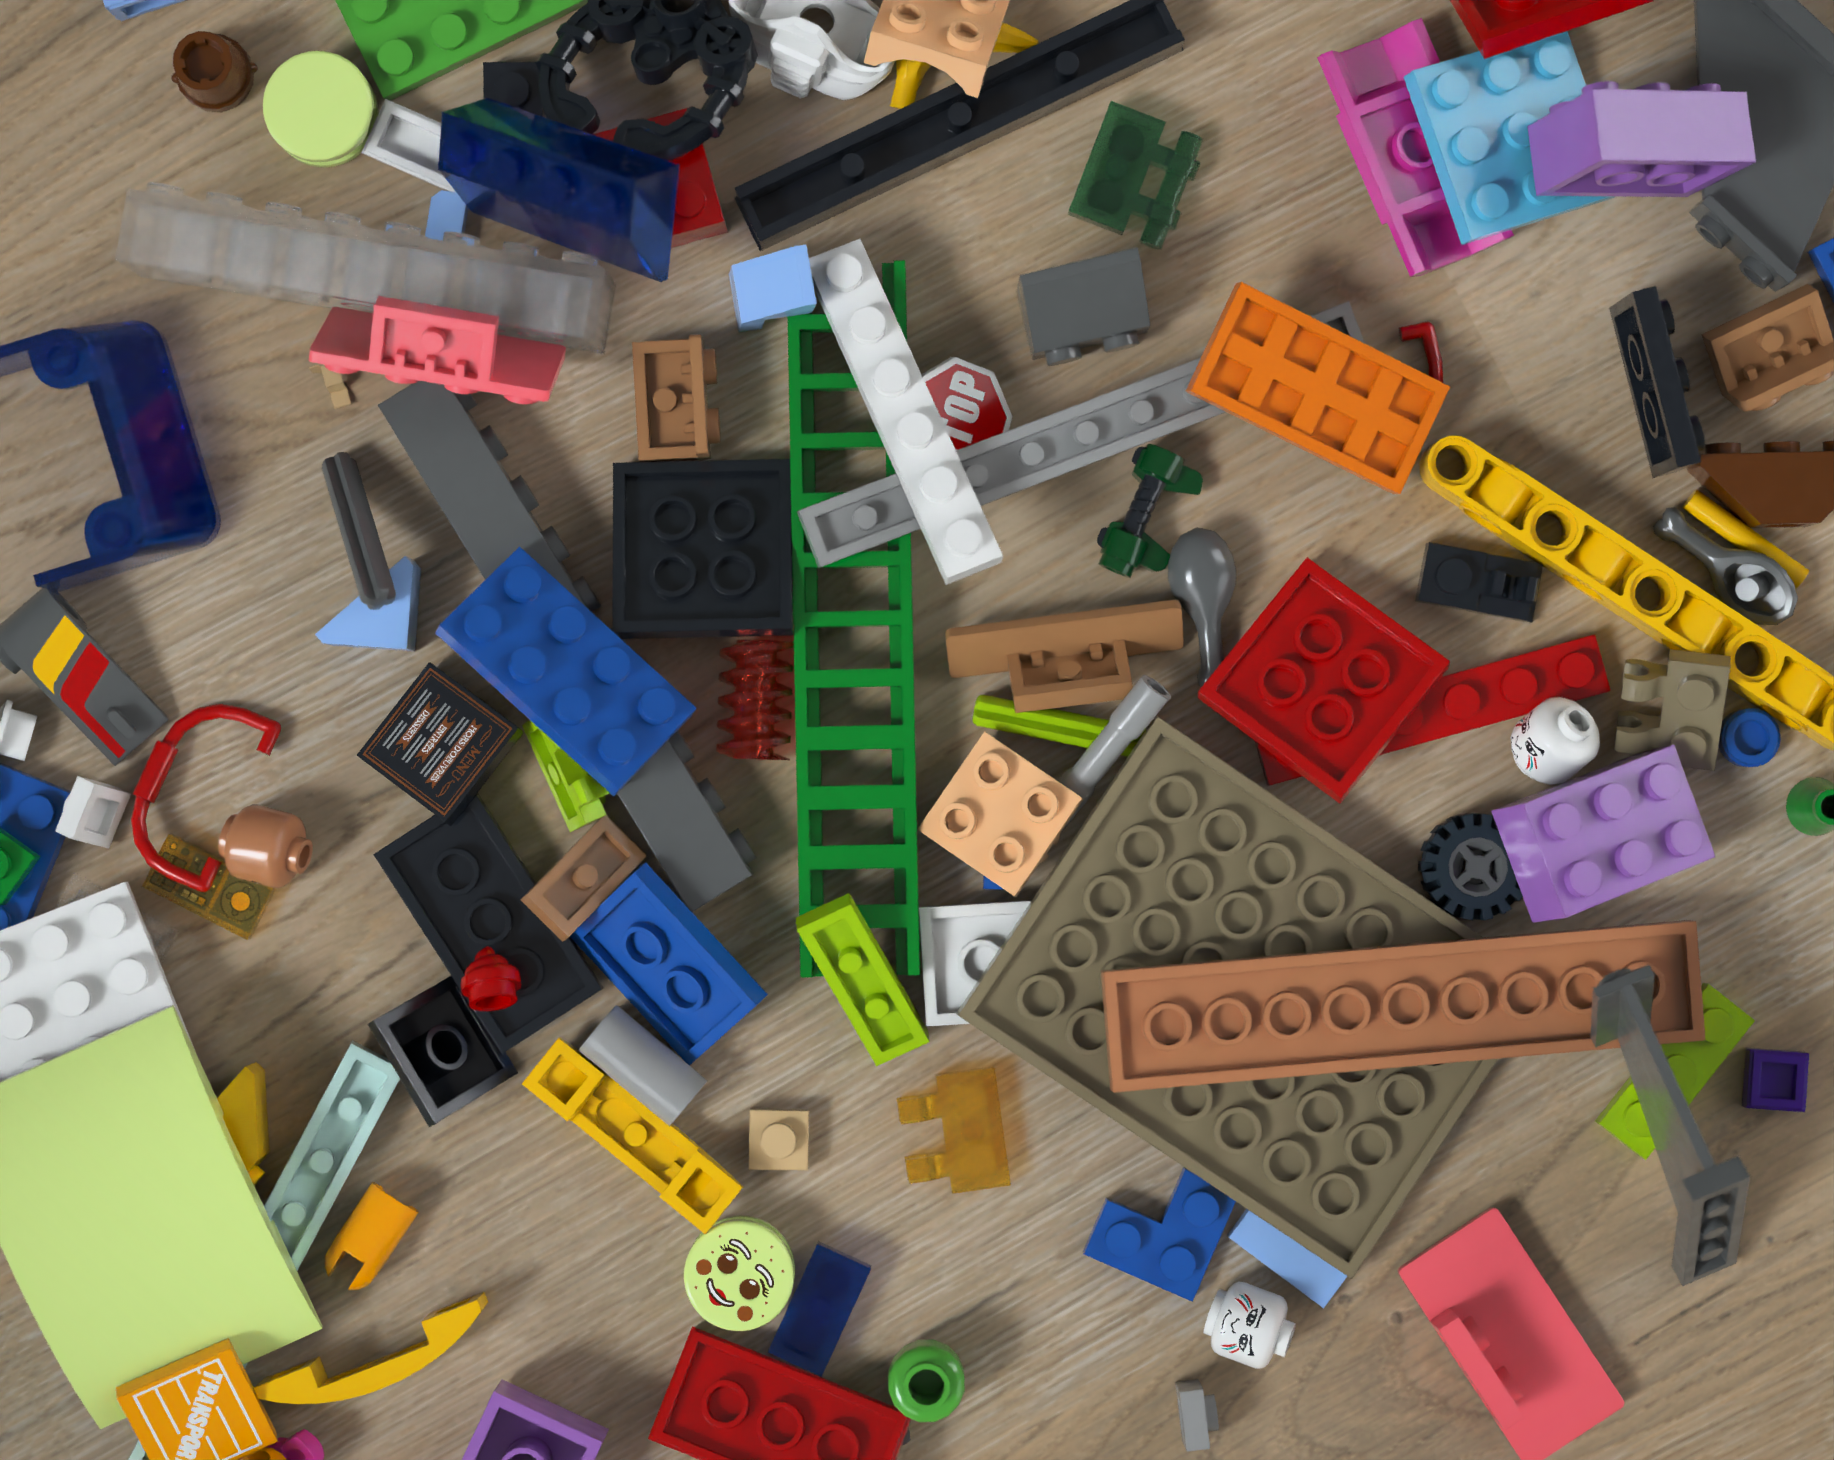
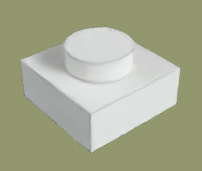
M77 776L72 791L64 803L63 813L55 832L72 840L109 848L131 793L113 785Z

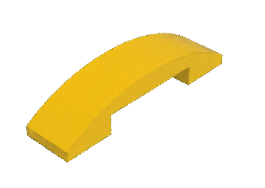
M558 1037L522 1083L523 1086L566 1121L574 1122L661 1194L659 1197L704 1234L708 1233L744 1188L727 1170L673 1123L669 1127L579 1052L578 1049L561 1037Z
M485 1292L429 1313L421 1321L428 1338L424 1341L330 1378L327 1377L320 1356L265 1377L254 1387L257 1398L276 1403L320 1404L362 1396L401 1381L442 1355L466 1332L488 1304Z

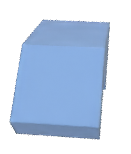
M806 244L793 246L731 266L729 279L738 332L762 329L765 320L813 312L816 306V298Z

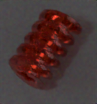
M737 640L736 644L719 650L720 658L736 664V667L719 673V681L734 687L735 691L718 697V705L734 711L733 716L717 721L718 729L733 735V739L716 745L718 753L733 759L790 760L775 753L774 748L791 743V735L775 729V724L792 718V711L777 706L776 700L791 696L793 688L777 682L776 677L793 671L794 664L777 658V653L794 648L793 641Z

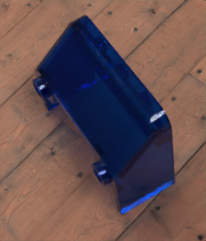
M139 320L54 329L0 346V377L33 367L37 377L43 383L55 389L69 390L86 384L89 385L123 496L100 504L87 517L84 536L91 557L33 575L37 587L61 592L203 548L215 539L221 525L220 511L168 342L157 328Z

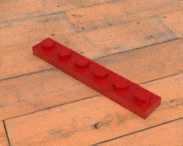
M1595 634L1442 676L1380 755L1527 715L1548 698L1563 697L1577 701L1610 692L1611 689ZM1255 741L1267 786L1303 777Z

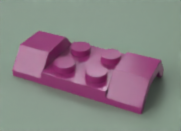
M1422 18L1411 21L1376 40L1343 52L1329 51L1318 57L1320 66L1340 110V113L1336 115L1338 123L1382 225L1388 223L1410 277L1422 276L1456 263L1514 236L1512 230L1461 245L1404 80V76L1411 71L1440 62Z

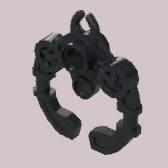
M588 0L587 4L575 12L567 22L560 25L556 31L557 42L549 54H541L535 63L540 72L538 82L540 102L550 127L557 137L582 145L598 130L600 119L597 110L588 98L569 91L570 83H572L577 75L571 63L579 51L586 54L591 53L597 45L596 42L601 38L608 43L618 44L635 40L634 49L631 53V62L639 81L647 85L661 84L667 81L673 72L686 62L699 59L703 73L708 76L703 84V88L709 96L701 109L691 106L687 108L683 117L666 126L642 118L624 120L617 127L611 144L614 157L632 165L644 167L671 161L694 150L711 137H719L724 130L723 118L731 106H739L744 99L743 91L747 83L748 73L754 68L758 54L749 25L739 18L729 17L720 0Z

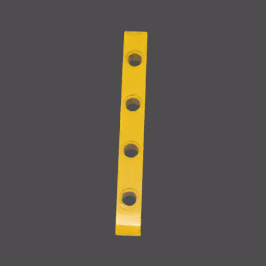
M1447 436L1430 445L1423 453L1419 462L1420 475L1423 482L1431 490L1459 507L1473 521L1537 563L1542 564L1543 567L1668 649L1731 656L1727 686L1729 689L1781 723L1803 733L1824 748L1834 751V676L1522 470L1493 456L1469 439L1461 436ZM1450 449L1462 458L1464 470L1458 480L1446 479L1438 472L1436 458L1441 450ZM1542 514L1554 516L1561 524L1562 536L1556 545L1543 543L1536 534V522ZM1642 579L1653 581L1660 590V601L1653 611L1642 608L1636 600L1635 589ZM1744 643L1752 646L1759 656L1757 670L1750 676L1739 671L1735 663L1737 649Z

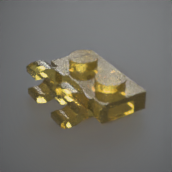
M993 1066L935 1074L937 1092L896 1098L901 1124L923 1122L936 1118H941L945 1151L904 1156L909 1184L932 1181L949 1176L952 1194L1011 1185L996 1074Z

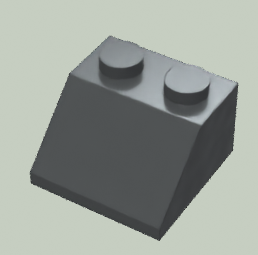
M1138 247L1019 276L1016 294L1032 360L1046 357L1047 365L1055 366L1081 359L1080 349L1103 344L1105 352L1131 348L1140 344L1138 335L1147 333L1150 328Z

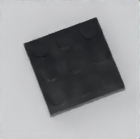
M790 459L613 463L612 631L619 638L655 639L793 635Z

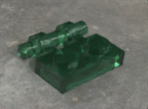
M1111 101L1069 208L1068 215L1122 236L1130 215L1133 214L1141 217L1147 222L1141 235L1140 243L1161 250L1168 231L1175 230L1180 219L1181 211L1177 207L1187 181H1194L1198 172L1200 162L1196 158L1203 138L1191 132L1181 131L1174 150L1159 145L1158 142L1164 129L1165 121ZM1149 165L1158 167L1166 172L1155 200L1139 194Z

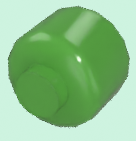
M919 1339L905 1345L894 1356L888 1370L889 1395L894 1406L905 1417L917 1422H936L948 1417L959 1406L965 1392V1374L959 1356L948 1345L934 1339Z

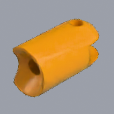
M371 1182L325 1255V1270L328 1277L347 1252L364 1263L348 1290H359L368 1286L378 1272L381 1271L419 1211L413 1206L402 1204L385 1193L381 1185Z

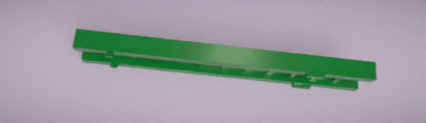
M905 260L893 261L894 263H882V288L907 341ZM812 312L789 316L787 321L799 916L824 905V870L894 868L895 904L856 905L869 928H895L896 975H920L911 533L888 541V551H862L818 568L797 512L846 492L816 493L815 451L885 449L878 432L815 433L814 392L859 391L852 373L814 374L813 333H833L826 315L813 314ZM886 452V477L896 474ZM888 567L889 610L819 612L818 569ZM889 626L890 668L820 670L819 628ZM890 687L891 725L821 726L820 688ZM892 749V785L822 786L821 750ZM893 809V844L823 845V810ZM800 936V978L823 976Z

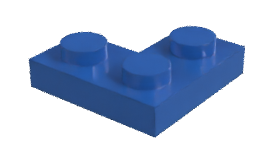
M1183 1167L1160 1221L1106 1197L1084 1247L1083 1254L1193 1302L1236 1201Z

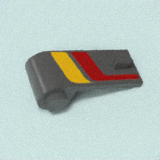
M45 585L0 624L1 663L14 674H17L22 669L114 766L168 721V716L87 632V626L81 616L52 586Z

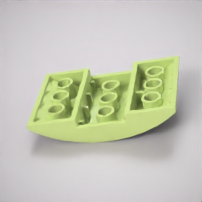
M174 1005L0 1081V1246L53 1354L78 1397L100 1429L127 1418L116 1394V1387L227 1338L230 1339L242 1365L321 1330L323 1327L274 1220L270 1221L222 1118L224 1112Z

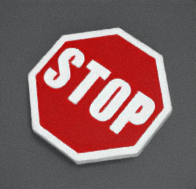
M950 357L921 374L955 450L1009 430L1012 414L993 371L957 357Z

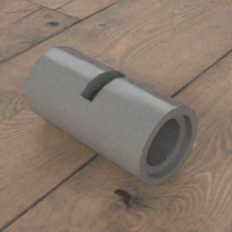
M617 1005L608 1013L578 1050L669 1127L707 1082L703 1076Z

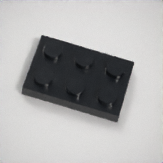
M1656 286L1634 291L1611 306L1609 310L1652 478L1676 473L1700 463L1699 451L1704 450L1705 439L1698 417L1696 415L1689 416L1684 393L1689 392L1690 381L1685 362L1681 357H1674L1669 335L1675 332V322L1671 306L1667 299H1659Z

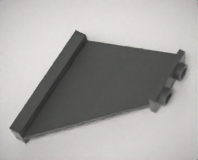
M1694 0L1697 85L1713 83L1719 84L1721 91L1747 92L1756 162L1702 189V200L1689 213L1699 221L1695 227L1706 241L1719 249L1726 246L1742 261L1739 264V269L1746 278L1762 289L1769 286L1776 292L1790 284L1797 276L1795 273L1796 267L1834 186V34L1798 0Z
M1650 965L1635 971L1625 968L1608 974L1599 982L1597 987L1593 988L1590 1038L1595 1047L1618 1038L1678 1212L1672 1268L1682 1286H1685L1737 1263L1750 1175L1739 1155L1715 1165L1650 1024L1655 974Z

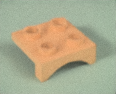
M883 0L871 30L864 63L877 66L881 63L900 59L926 62L946 72L963 88L966 95L978 98L1010 0Z
M984 731L917 830L1011 895L1017 897L1037 866L1049 857L1047 852L1053 844L1057 845L1061 831L1077 810L1083 798Z

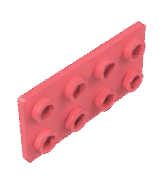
M378 296L374 304L373 313L333 307L310 347L309 361L324 364L328 370L341 374L366 371L383 374L386 379L399 384H413L418 381L442 384L447 390L458 394H473L483 391L501 394L505 399L513 403L534 404L538 401H549L565 359L566 347L558 344L497 334L499 316Z
M1495 1207L1488 1208L1399 1267V1276L1520 1460H1544L1624 1406V1400L1500 1211Z

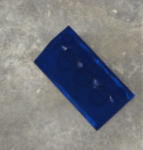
M491 98L481 99L442 112L438 170L472 213L655 281L663 282L668 280L680 165Z

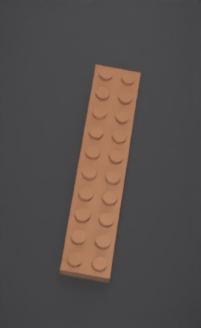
M1681 920L1101 970L1110 1090L1114 1093L1621 1048L1618 1038L1598 1047H1595L1590 1038L1593 988L1597 987L1605 976L1614 971L1625 968L1635 971L1646 965H1650L1655 974L1650 1024L1659 1043L1704 1041L1706 1039L1697 922Z

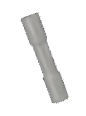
M1142 675L1111 714L1108 724L1076 764L1065 771L1058 780V782L1083 798V801L1063 830L1093 795L1098 782L1127 746L1143 733L1171 698L1169 692L1153 678Z

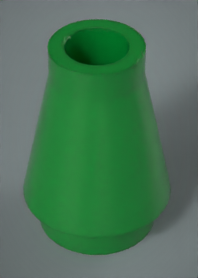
M1811 777L1798 782L1791 789L1786 801V812L1791 824L1798 831L1810 836H1821L1834 830V783L1824 778ZM1826 797V804L1829 806L1827 816L1821 810L1822 801Z

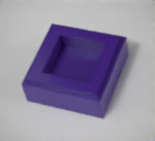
M1745 1048L1742 1107L1805 1112L1809 1053Z

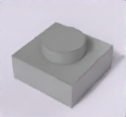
M1199 1379L1175 1382L1181 1436L1186 1452L1210 1449L1208 1432L1219 1430L1214 1394L1204 1395Z

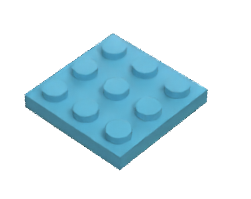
M1568 31L1486 59L1483 58L1480 51L1415 69L1404 76L1461 245L1615 198L1612 196H1536L1527 126L1550 114L1549 108L1565 101H1572L1582 95V88L1586 86Z

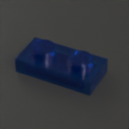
M818 1241L768 1348V1353L822 1377L871 1271L872 1265Z

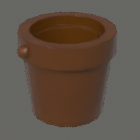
M197 31L188 34L178 43L173 54L175 73L171 79L174 83L178 84L179 90L194 106L206 112H224L236 108L247 98L253 86L254 73L258 67L255 63L251 62L250 56L237 41L223 34Z

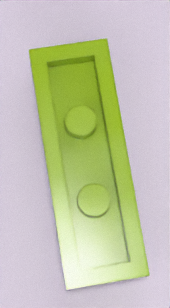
M850 893L796 917V930L876 1066L930 1042L927 1027Z
M1707 983L1701 985L1706 1040L1660 1044L1688 1106L1755 1022L1752 1017ZM1630 1076L1595 1122L1639 1157L1646 1160L1655 1149V1145Z

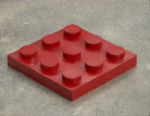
M1307 557L1199 689L1198 699L1341 804L1448 670L1450 661Z

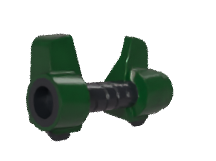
M1153 444L1137 448L1132 457V462L1135 464L1132 476L1140 484L1124 521L1111 522L1108 528L1103 527L1097 537V543L1102 548L1100 551L1102 556L1098 565L1127 578H1131L1134 569H1138L1139 566L1151 572H1159L1165 569L1169 563L1170 554L1144 532L1162 491L1199 495L1203 483V477L1198 471L1183 465L1185 462L1184 458Z

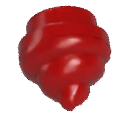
M489 946L482 948L476 954L474 961L466 968L461 979L462 994L469 999L470 1008L477 1011H495L514 1005L517 1002L516 991L521 988L519 970L509 964L504 956L495 954V951Z

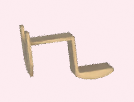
M318 364L309 367L312 373L323 374L334 409L351 404L349 392L342 380L341 373L332 372L325 365L320 366Z

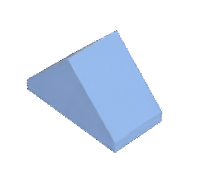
M404 556L389 569L396 592L395 600L392 604L383 605L378 610H371L367 604L361 602L360 596H358L315 635L323 644L332 646L415 651L421 568L413 559Z

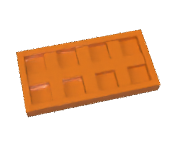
M1243 282L1235 284L1185 392L1392 494H1401L1450 386Z

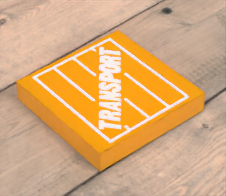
M229 1338L116 1387L117 1399L149 1460H238L278 1442L276 1430L261 1400L257 1398L254 1386Z

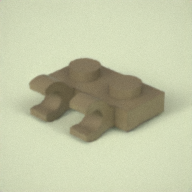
M1670 649L1668 665L1639 659L1625 660L1621 698L1628 701L1645 702L1656 697H1663L1660 717L1634 711H1618L1614 750L1622 753L1636 754L1645 752L1648 749L1675 745L1682 767L1715 771L1731 656Z

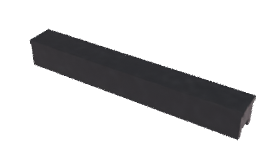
M1129 0L988 67L978 98L966 95L963 88L956 82L735 187L737 195L734 197L759 251H763L1182 52L1185 39L1181 30H1177L1164 0Z

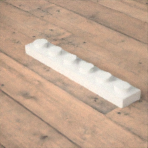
M861 239L809 258L814 290L945 584H950L1002 563V552Z

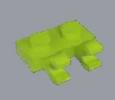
M531 720L524 723L522 727L570 833L607 815L603 804L606 802L605 795L610 793Z

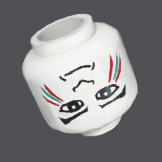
M1563 697L1545 699L1515 725L1510 737L1511 750L1519 769L1528 777L1548 785L1566 782L1596 757L1600 747L1599 730L1593 717L1584 707L1573 700Z
M1236 1282L1228 1291L1221 1289L1217 1291L1203 1333L1211 1336V1347L1218 1355L1255 1369H1261L1269 1364L1273 1354L1285 1357L1296 1323L1286 1320L1288 1306L1282 1296L1245 1282Z

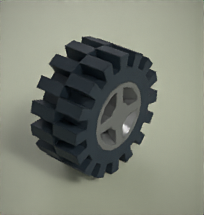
M1465 813L1464 815L1452 816L1446 819V822L1442 825H1437L1430 832L1432 835L1429 840L1423 842L1420 851H1423L1422 861H1418V871L1422 872L1423 881H1420L1423 890L1427 891L1431 896L1430 900L1448 914L1468 920L1493 919V916L1505 914L1511 910L1510 905L1515 900L1520 901L1523 897L1492 815ZM1464 859H1465V860H1466L1465 871H1464L1462 874H1460V873L1464 870V862H1465Z

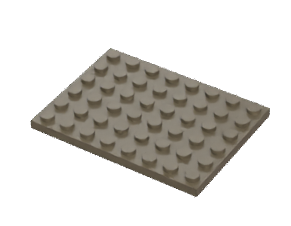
M1155 717L1149 724L956 1013L959 1017L1351 1279H1353L1498 1060L1488 1059L1114 1093L1110 1090L1101 970L1483 938L1159 717Z

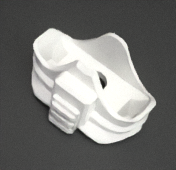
M729 0L731 17L739 18L749 25L758 54L756 63L772 70L770 80L774 87L796 97H807L811 88L841 100L854 99L868 92L890 74L895 61H890L877 66L864 63L871 30L880 9L871 0ZM810 8L824 9L833 18L834 25L831 31L826 33L819 25L800 16Z

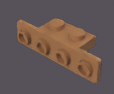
M1179 600L955 627L945 631L950 676L952 678H961L1009 671L1015 713L1123 700L1133 688L1128 656L1180 650L1184 646L1182 608Z

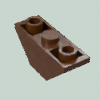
M1798 441L1764 443L1763 453H1741V443L1705 444V454H1699L1701 462L1687 468V471L1736 518L1750 528L1808 527L1821 523L1834 510V441L1823 442V451L1800 452V442Z

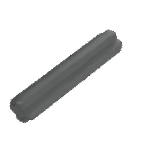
M338 452L334 457L325 458L323 461V475L361 602L367 604L371 610H378L383 605L394 602L396 596L395 588L357 462L350 458L347 452Z

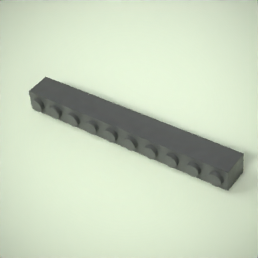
M418 381L378 404L381 412L485 580L520 546L592 613L601 607L598 598L586 579L582 576L573 581L562 563L563 560L570 556V553L553 526L543 531L533 516L531 510L540 505L521 475L511 480L500 460L507 457L508 453L492 427L489 425L480 430L469 410L477 406L472 394H458L447 390L442 384ZM678 730L617 794L685 905L693 912L753 875L754 872L748 863L757 857L740 829L737 828L729 833L717 813L726 807L708 778L698 783L686 762L693 759L694 754Z

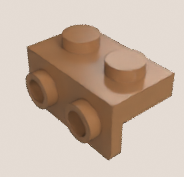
M1809 284L1701 334L1722 396L1743 412L1767 409L1778 403L1782 395L1803 385L1822 383L1834 374V339L1819 292Z
M701 334L689 335V339L632 342L639 461L658 462L710 459V444L721 443L719 408H708L707 385L717 384L715 348L705 349Z

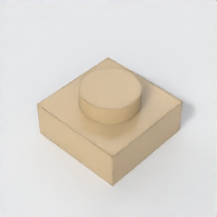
M750 1108L749 1170H808L809 1109Z

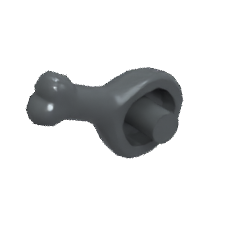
M1676 507L1666 508L1663 518L1653 525L1656 536L1662 540L1677 543L1705 565L1709 571L1718 598L1736 612L1757 625H1778L1793 616L1798 601L1794 582L1786 570L1771 557L1756 551L1720 546L1691 526L1684 514Z
M1196 527L1182 534L1172 548L1168 563V581L1172 594L1176 600L1180 601L1182 608L1192 618L1198 632L1201 666L1197 678L1198 685L1202 687L1224 660L1221 618L1231 600L1236 585L1237 569L1234 557L1227 543L1215 531Z

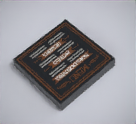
M429 662L358 752L357 756L451 827L524 732Z

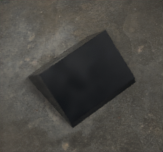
M452 976L368 1023L369 1028L429 1127L518 1073L507 1053L504 1052L502 1054L474 1010L470 1008L469 1002Z

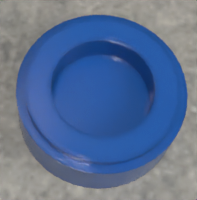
M1755 708L1739 709L1723 719L1718 747L1722 755L1730 763L1740 767H1758L1769 762L1777 753L1781 741L1780 730L1774 718L1765 711Z

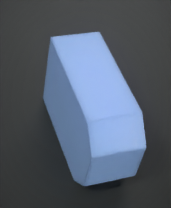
M441 190L431 197L424 239L427 244L462 249L469 206L459 193Z

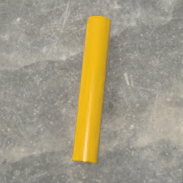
M1696 489L1684 503L1682 508L1738 549L1760 552L1774 559L1786 570L1794 582L1795 589L1807 577L1809 570L1699 490Z

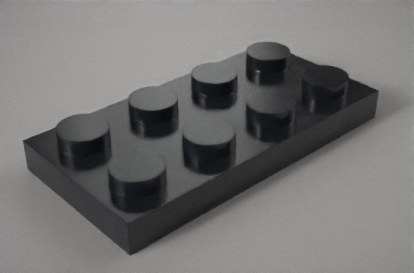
M478 793L451 827L436 815H433L373 854L460 990L461 979L466 968L474 961L476 954L486 946L491 947L495 954L504 956L509 964L519 970L521 988L516 991L517 1002L514 1005L495 1011L474 1010L502 1054L603 989L602 984L572 938L569 937L562 942L520 900L536 882Z

